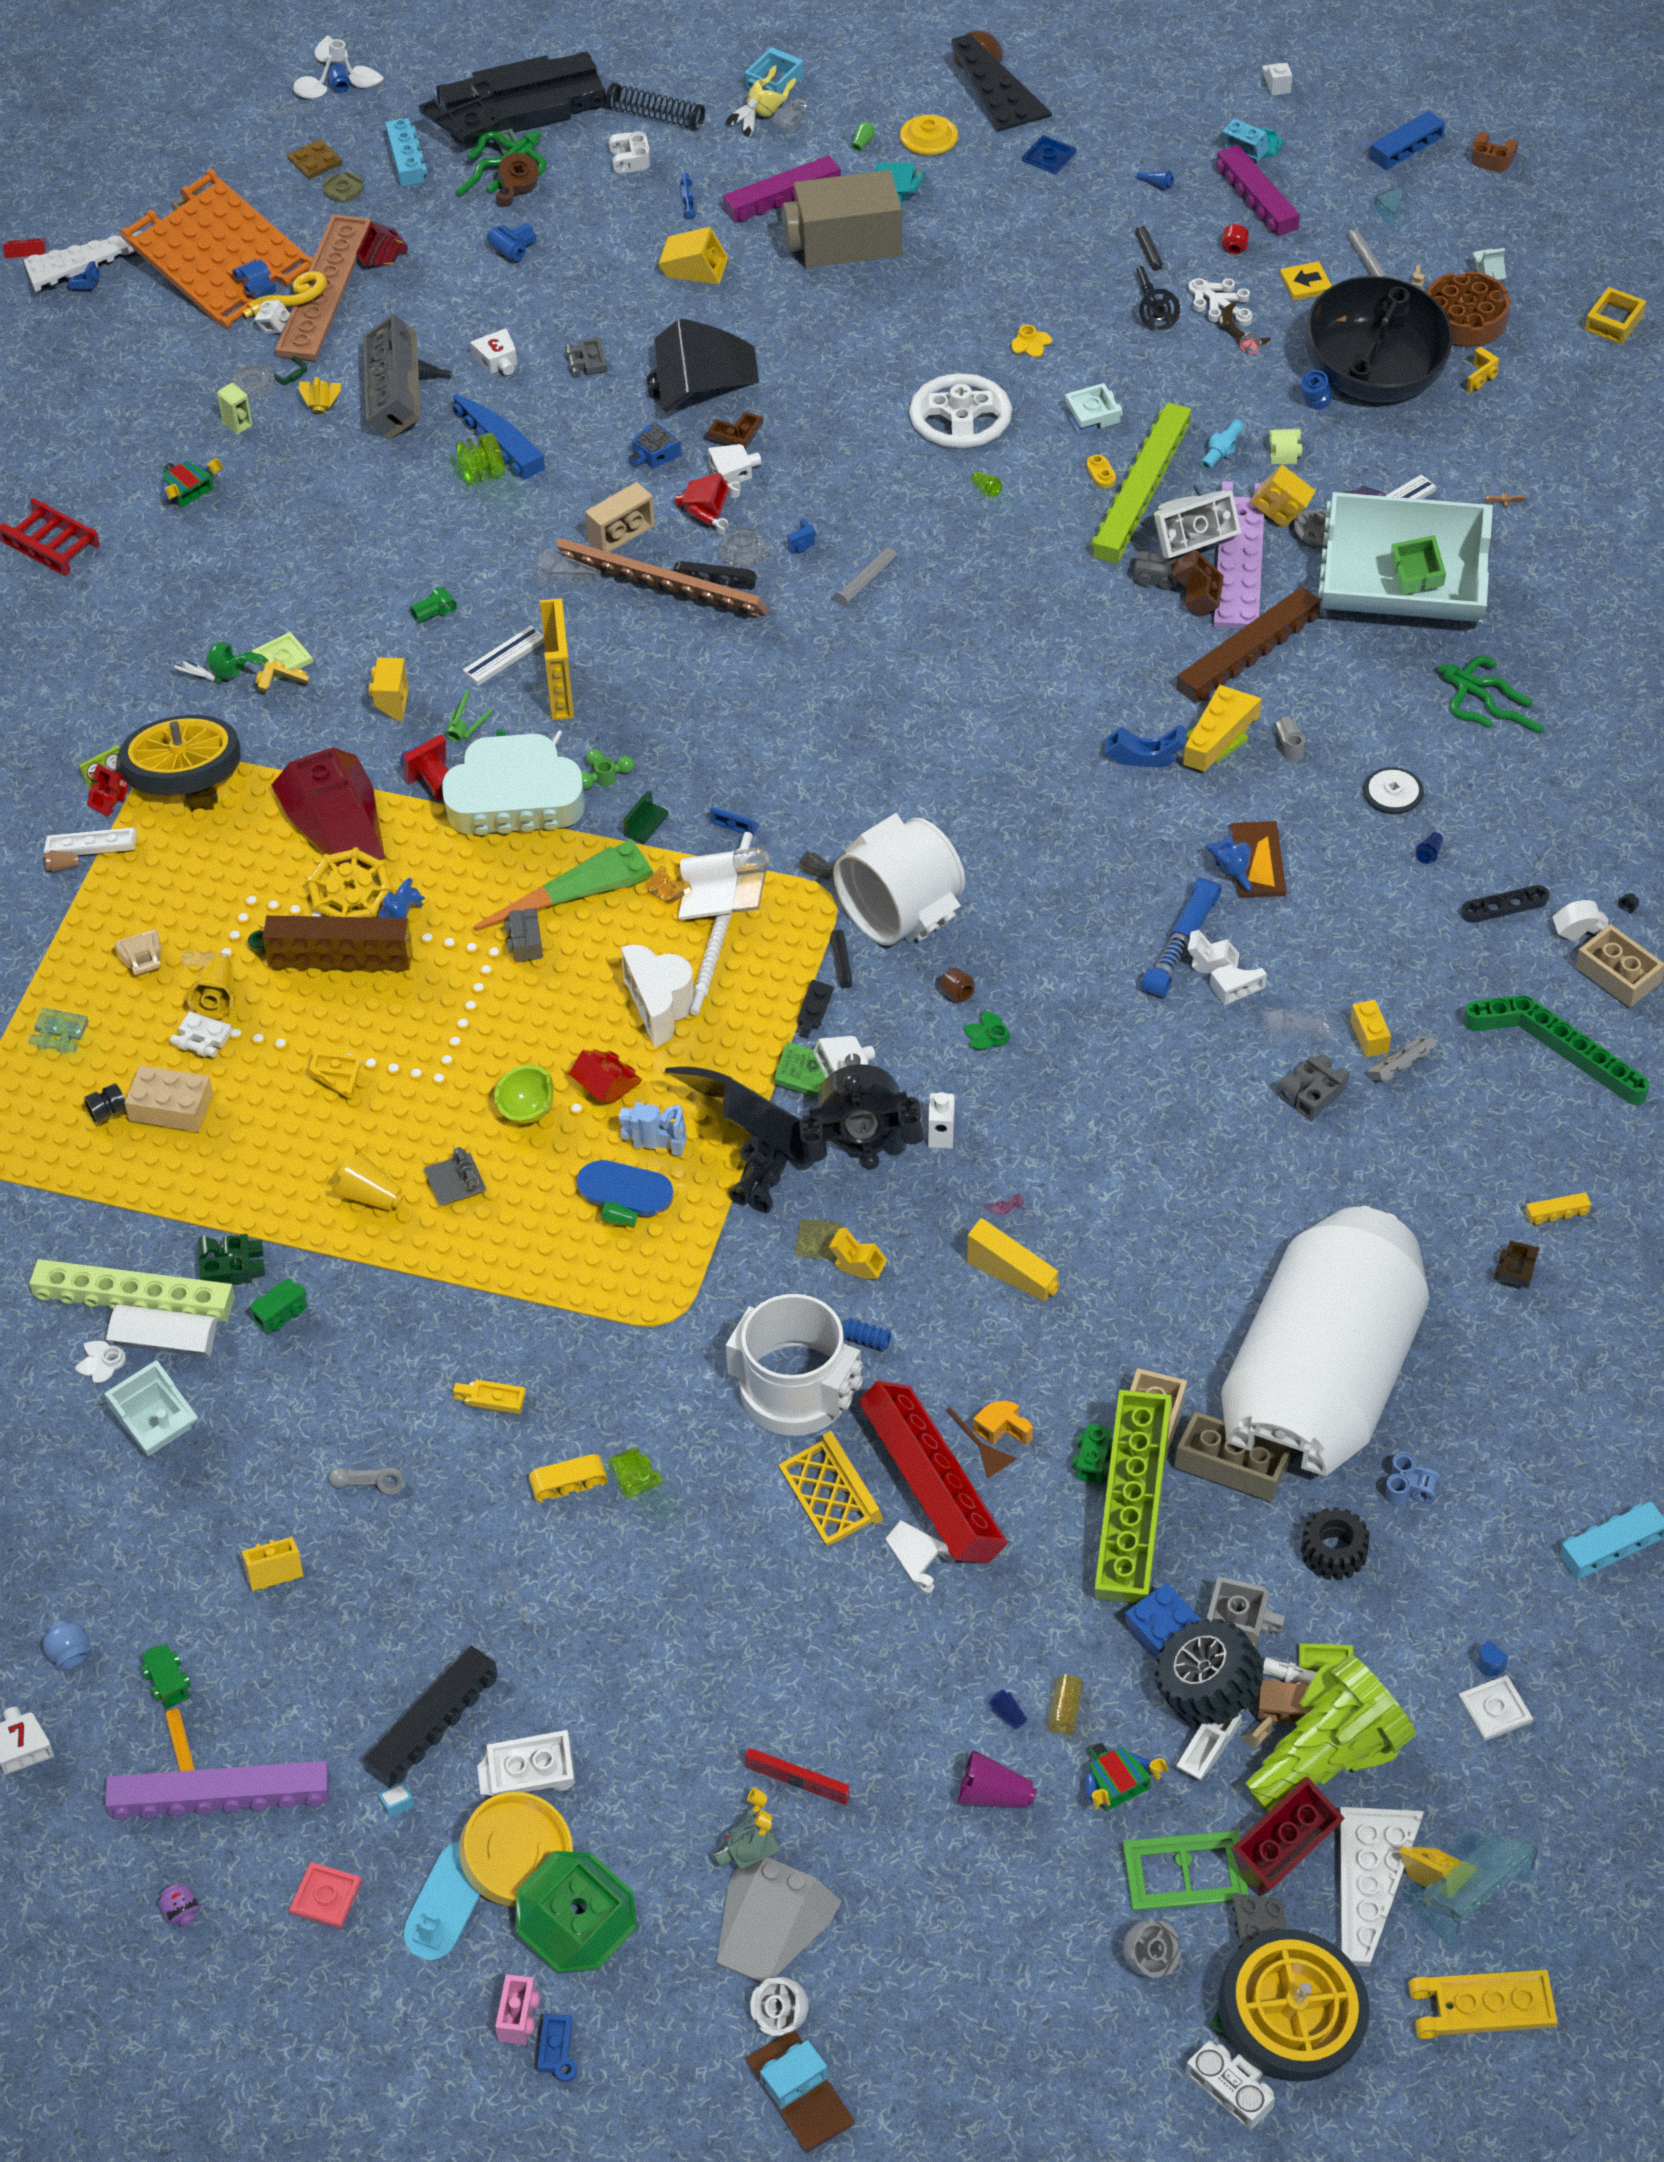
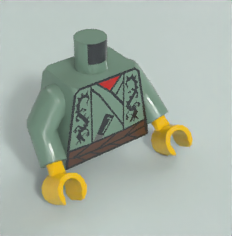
M752 1788L747 1797V1801L754 1804V1806L748 1810L746 1820L728 1830L724 1834L727 1845L714 1851V1855L721 1867L735 1860L739 1868L742 1869L780 1851L777 1836L772 1827V1816L760 1810V1808L765 1806L767 1797L756 1788Z

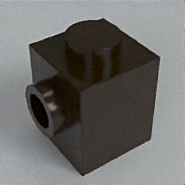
M212 786L200 791L184 794L185 804L190 806L191 812L196 809L213 810L214 803H218L217 789L212 790Z

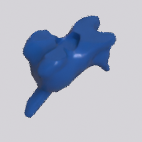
M1225 836L1222 841L1206 844L1205 848L1214 855L1216 866H1220L1226 873L1236 876L1246 891L1250 892L1252 889L1251 883L1245 873L1250 865V846L1246 842L1235 844L1232 836Z
M412 878L406 879L401 884L396 895L392 892L386 894L383 899V907L379 911V918H407L410 907L423 906L421 900H424L425 897L421 896L417 888L411 887L413 883Z

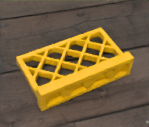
M832 1431L822 1435L824 1440L779 1464L781 1471L826 1546L840 1541L872 1522L875 1525L883 1521L879 1507ZM821 1450L825 1452L826 1457L823 1464L811 1462L814 1454ZM796 1464L804 1466L801 1477L790 1475L787 1469ZM809 1467L821 1469L818 1480L806 1478ZM826 1470L838 1473L836 1483L823 1481ZM804 1483L816 1485L813 1496L801 1493ZM821 1487L833 1489L830 1500L818 1497ZM838 1490L850 1493L848 1503L835 1501ZM815 1503L828 1505L825 1516L813 1513ZM833 1506L845 1509L842 1519L830 1517ZM850 1510L859 1511L864 1516L856 1522L847 1521ZM827 1523L840 1525L837 1533L830 1537L827 1536L825 1533Z

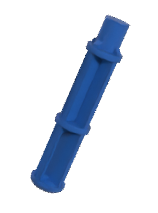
M683 173L680 185L684 217L686 219H693L696 217L693 192H689L688 187L692 185V180L689 178L688 173Z

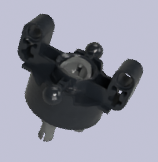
M853 1053V1060H851L850 1054L846 1056V1067L836 1070L822 1083L817 1096L818 1107L809 1108L810 1115L800 1120L801 1141L805 1158L810 1162L823 1160L827 1156L826 1141H831L837 1146L849 1149L852 1155L861 1156L860 1163L862 1167L866 1170H873L879 1166L880 1162L876 1153L883 1151L885 1143L894 1137L899 1128L901 1129L903 1141L906 1144H918L924 1140L923 1118L917 1098L907 1097L906 1091L900 1092L895 1079L883 1069L872 1065L860 1064V1056Z

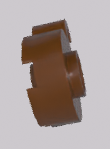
M512 153L501 160L498 179L503 189V195L500 192L496 193L495 204L498 207H508L513 203L514 195L518 196L519 193L525 192L531 193L536 188L539 169L533 158L523 153Z

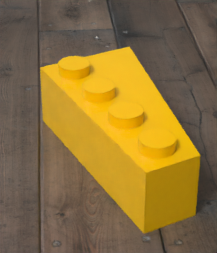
M1219 685L1185 745L1183 765L1205 772L1222 755V751L1227 746L1230 747L1235 742V739L1249 728L1253 721L1256 722L1260 718L1262 698Z

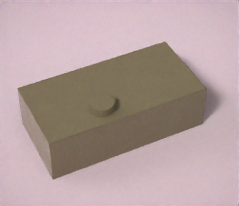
M1195 1411L1177 1447L1174 1467L1273 1502L1290 1465L1293 1448L1259 1436L1255 1438L1252 1451L1226 1443L1224 1421Z

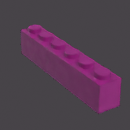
M1239 145L1217 152L1216 170L1225 176L1228 184H1232L1235 187L1237 194L1246 200L1248 207H1252L1256 211L1257 217L1260 220L1263 219L1269 231H1273L1279 237L1299 229L1300 214Z
M829 155L724 194L723 209L734 223L745 221L750 217L764 214L776 207H782V203L795 201L794 182L841 176V169Z

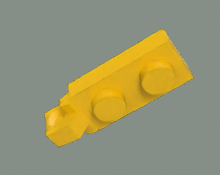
M476 1380L475 1382H470L469 1385L455 1383L453 1396L455 1400L464 1401V1404L472 1407L521 1414L526 1396V1388Z

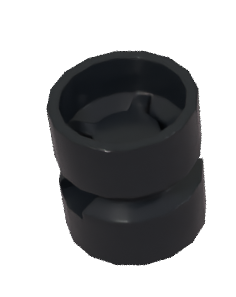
M116 1083L102 1088V1093L95 1091L84 1096L86 1108L96 1125L110 1120V1115L112 1114L117 1117L127 1112L126 1100Z

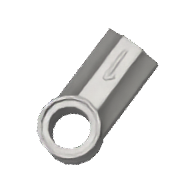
M1289 716L1282 717L1279 722H1276L1275 727L1284 747V756L1289 761H1300L1305 753V736L1300 733L1295 719H1291Z

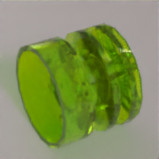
M492 432L477 436V446H475L471 438L466 439V445L462 440L456 442L458 466L468 485L475 484V476L478 482H482L484 480L483 471L486 472L490 479L505 475L502 453L497 439Z

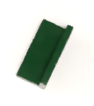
M647 790L623 819L624 836L643 845L669 815L668 810L653 804L652 792Z

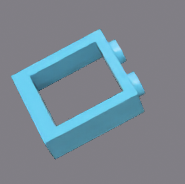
M771 47L745 71V87L750 90L755 81L759 79L764 80L765 78H762V76L776 65V70L785 73V75L777 83L770 81L762 87V90L783 94L789 81L796 78L797 83L804 76V60Z

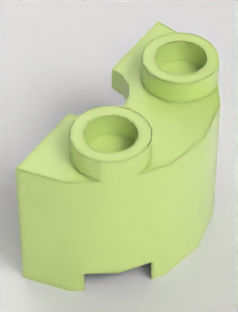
M1270 430L1271 464H1297V458L1302 456V444H1298L1301 440V430Z

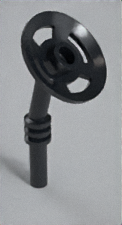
M1137 267L1136 271L1141 281V290L1144 295L1139 305V315L1143 324L1155 331L1171 328L1177 322L1180 315V304L1177 297L1166 289H1154L1153 284L1149 282L1144 267ZM1163 294V298L1156 299L1155 295ZM1170 299L1174 305V314H1171ZM1145 305L1147 306L1146 312H1147V315H1148V317H1149L1148 320L1146 319L1145 314H1144V306H1145ZM1166 318L1169 321L1164 325H1154L1155 320Z

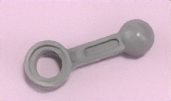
M335 1468L329 1475V1481L335 1488H344L347 1485L377 1484L383 1493L393 1495L402 1489L404 1477L395 1468L369 1471H347L344 1468ZM393 1475L398 1479V1482L389 1484L384 1480V1477Z

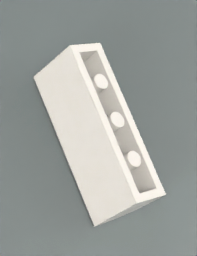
M118 1304L111 1315L106 1340L117 1345L210 1356L218 1317Z

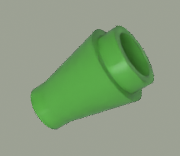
M868 122L859 124L851 144L852 149L862 151L875 137V127Z

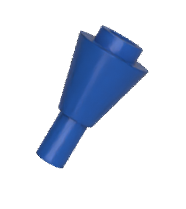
M1170 170L1150 173L1139 171L1137 173V179L1148 181L1164 190L1172 187L1174 183V176Z

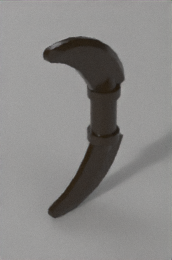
M1233 302L1222 310L1219 321L1221 327L1230 331L1235 336L1236 343L1241 345V341L1244 338L1252 336L1246 335L1233 322L1232 312L1236 306V303ZM1270 337L1255 338L1259 346L1271 340Z

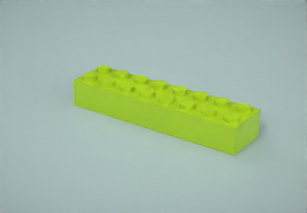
M1119 1390L1095 1583L1096 1599L1137 1604L1150 1595L1172 1409L1171 1395Z

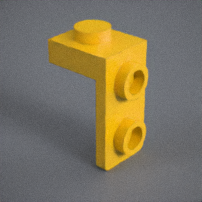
M1481 346L1474 352L1473 365L1479 369L1468 377L1466 389L1468 393L1475 389H1480L1484 382L1488 379H1494L1499 372V358Z
M273 661L272 663L266 662L264 671L259 670L255 681L258 684V691L267 693L274 673L307 685L309 683V676H306L307 673L300 669L294 668L292 671L285 668L284 664Z

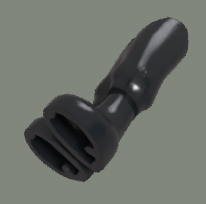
M778 1152L770 1166L764 1170L756 1168L753 1163L751 1166L749 1165L746 1171L747 1177L743 1181L734 1184L729 1191V1198L732 1202L744 1206L751 1197V1204L755 1210L766 1214L769 1213L773 1207V1200L769 1190L781 1181V1175L786 1166L788 1155ZM762 1179L761 1183L754 1189L752 1193V1189L755 1183L758 1180Z

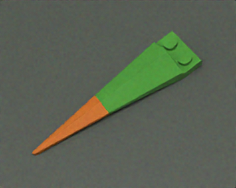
M630 839L614 848L611 846L477 923L473 928L474 931H478L508 920L510 911H523L530 908L538 910L583 896L633 886L653 876L654 873L634 841Z

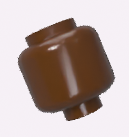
M960 968L949 969L941 977L940 990L942 994L956 1003L968 1000L974 993V979Z

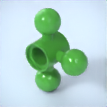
M598 749L590 750L586 755V761L590 766L594 767L595 773L581 772L583 790L590 789L594 781L603 787L611 786L616 781L615 773L620 771L621 773L628 774L633 771L635 766L634 760L630 756L625 755L617 760V764H614L612 759L604 758L602 751Z

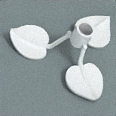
M327 35L315 49V58L320 62L326 63L321 79L318 81L310 76L301 77L295 81L293 91L307 99H315L324 95L327 87L323 83L330 62L339 64L344 60L350 73V83L359 88L375 86L381 83L384 77L366 66H355L352 70L349 65L345 42L339 39L332 40Z

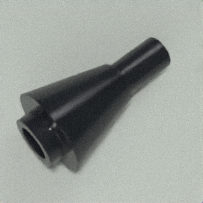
M420 359L418 360L419 380L437 377L451 379L452 371L438 369L434 365Z

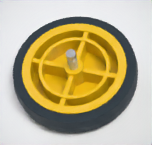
M1293 1929L1275 1930L1261 1934L1247 1942L1235 1953L1229 1961L1220 1982L1218 2010L1226 2036L1236 2051L1248 2063L1272 2077L1297 2082L1325 2077L1335 2072L1353 2057L1366 2033L1369 2021V1999L1364 1981L1352 1961L1338 1947L1318 1935Z

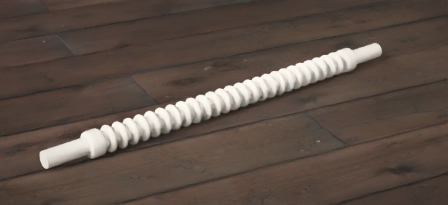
M749 832L744 833L740 848L736 850L741 861L736 896L738 895L739 886L743 879L742 876L746 869L745 866L750 856L748 850L753 835ZM732 913L716 915L709 944L705 951L706 954L704 955L698 980L693 990L695 996L690 1013L694 1016L699 1015L703 999L708 995L710 983L712 982L713 973L717 965L716 962L720 955L719 952L721 951Z

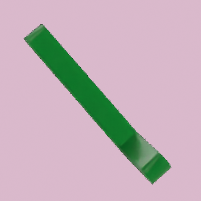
M1519 995L1472 1001L1467 1004L1464 1026L1468 1030L1483 1031L1519 1026L1629 1104L1637 1106L1646 1101L1650 1083L1645 1076L1531 997Z

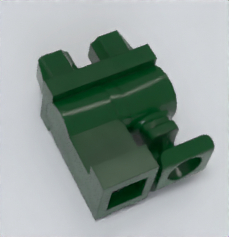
M240 1234V1237L225 1236L221 1244L207 1236H202L198 1239L200 1280L240 1285L242 1283H252V1277L265 1275L264 1259L250 1260V1257L264 1256L262 1240H248V1234ZM210 1252L214 1253L215 1257L206 1258V1255Z

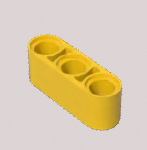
M597 1454L541 1467L529 1474L533 1494L538 1502H543L542 1499L550 1497L555 1499L566 1496L572 1491L577 1493L593 1489V1486L599 1484L604 1486L608 1482L602 1458Z

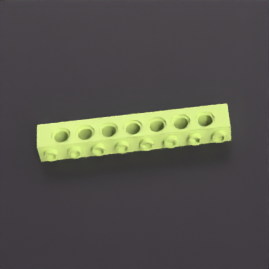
M40 1259L37 1260L29 1283L33 1297L42 1301L55 1299L66 1304L78 1302L90 1307L98 1305L109 1306L113 1310L118 1304L218 1317L217 1323L219 1321L228 1322L235 1299L232 1284Z

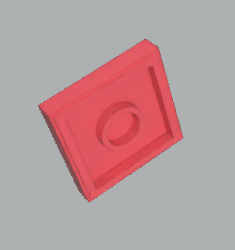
M310 1862L291 1904L289 1913L342 1929L363 1881L362 1877Z

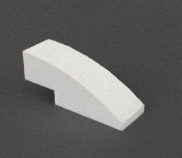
M1239 1714L1234 1719L1230 1717L1226 1719V1723L1217 1725L1216 1722L1212 1723V1725L1202 1724L1178 1762L1177 1768L1201 1781L1218 1760L1241 1725L1242 1715Z

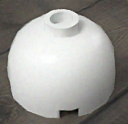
M786 1977L768 1978L764 1980L760 1987H756L753 1991L750 2002L751 2015L753 2020H757L761 2026L760 2029L764 2033L771 2036L787 2035L800 2028L806 2020L809 2010L808 1997L805 1990L792 1979Z

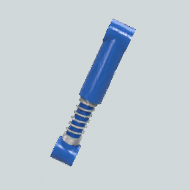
M1200 877L1196 880L1192 895L1170 933V942L1165 947V951L1160 956L1156 966L1153 969L1149 968L1144 975L1141 984L1142 991L1165 998L1172 983L1171 975L1173 970L1178 965V961L1181 959L1180 956L1188 948L1190 934L1200 929L1211 907L1216 905L1222 890L1221 884Z

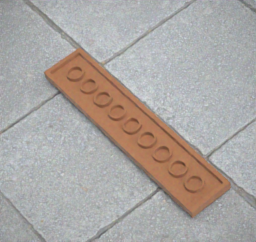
M332 214L308 271L323 273L327 279L326 288L313 300L293 306L275 349L276 356L288 358L296 356L304 360H317L359 257L356 255V252L371 219ZM309 281L306 283H308L312 288L316 282Z
M558 538L556 544L561 554L568 558L567 561L579 565L581 561L588 563L587 567L599 571L600 567L605 568L607 573L619 576L622 573L627 575V579L639 582L640 579L646 580V584L659 588V585L667 587L666 590L679 594V591L687 593L686 596L699 600V597L707 598L706 602L719 606V603L727 604L726 607L728 609L739 612L741 608L747 610L748 615L758 618L760 614L766 616L769 611V607L760 596L562 538Z

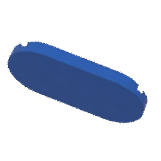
M597 1160L585 1165L577 1177V1187L582 1197L587 1202L604 1207L605 1201L612 1202L613 1200L634 1212H638L640 1216L650 1217L656 1215L657 1212L667 1210L673 1201V1186L670 1180L657 1172L613 1161Z

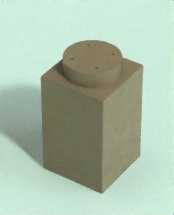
M891 170L794 182L795 201L782 203V223L788 253L801 251L805 268L902 256V209Z

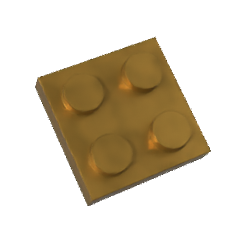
M322 139L287 154L288 160L308 180L342 165V159Z

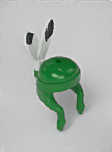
M222 641L216 642L209 650L206 660L209 671L183 660L184 665L175 664L174 667L221 684L224 679L235 678L242 671L247 661L257 665H261L260 661H269L262 654L251 651L234 656L231 644Z

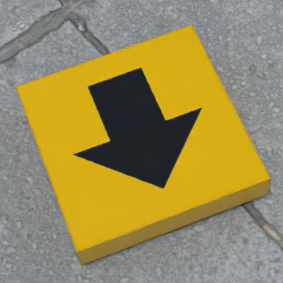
M1319 261L1280 269V276L1293 300L1321 295L1323 291L1332 286Z

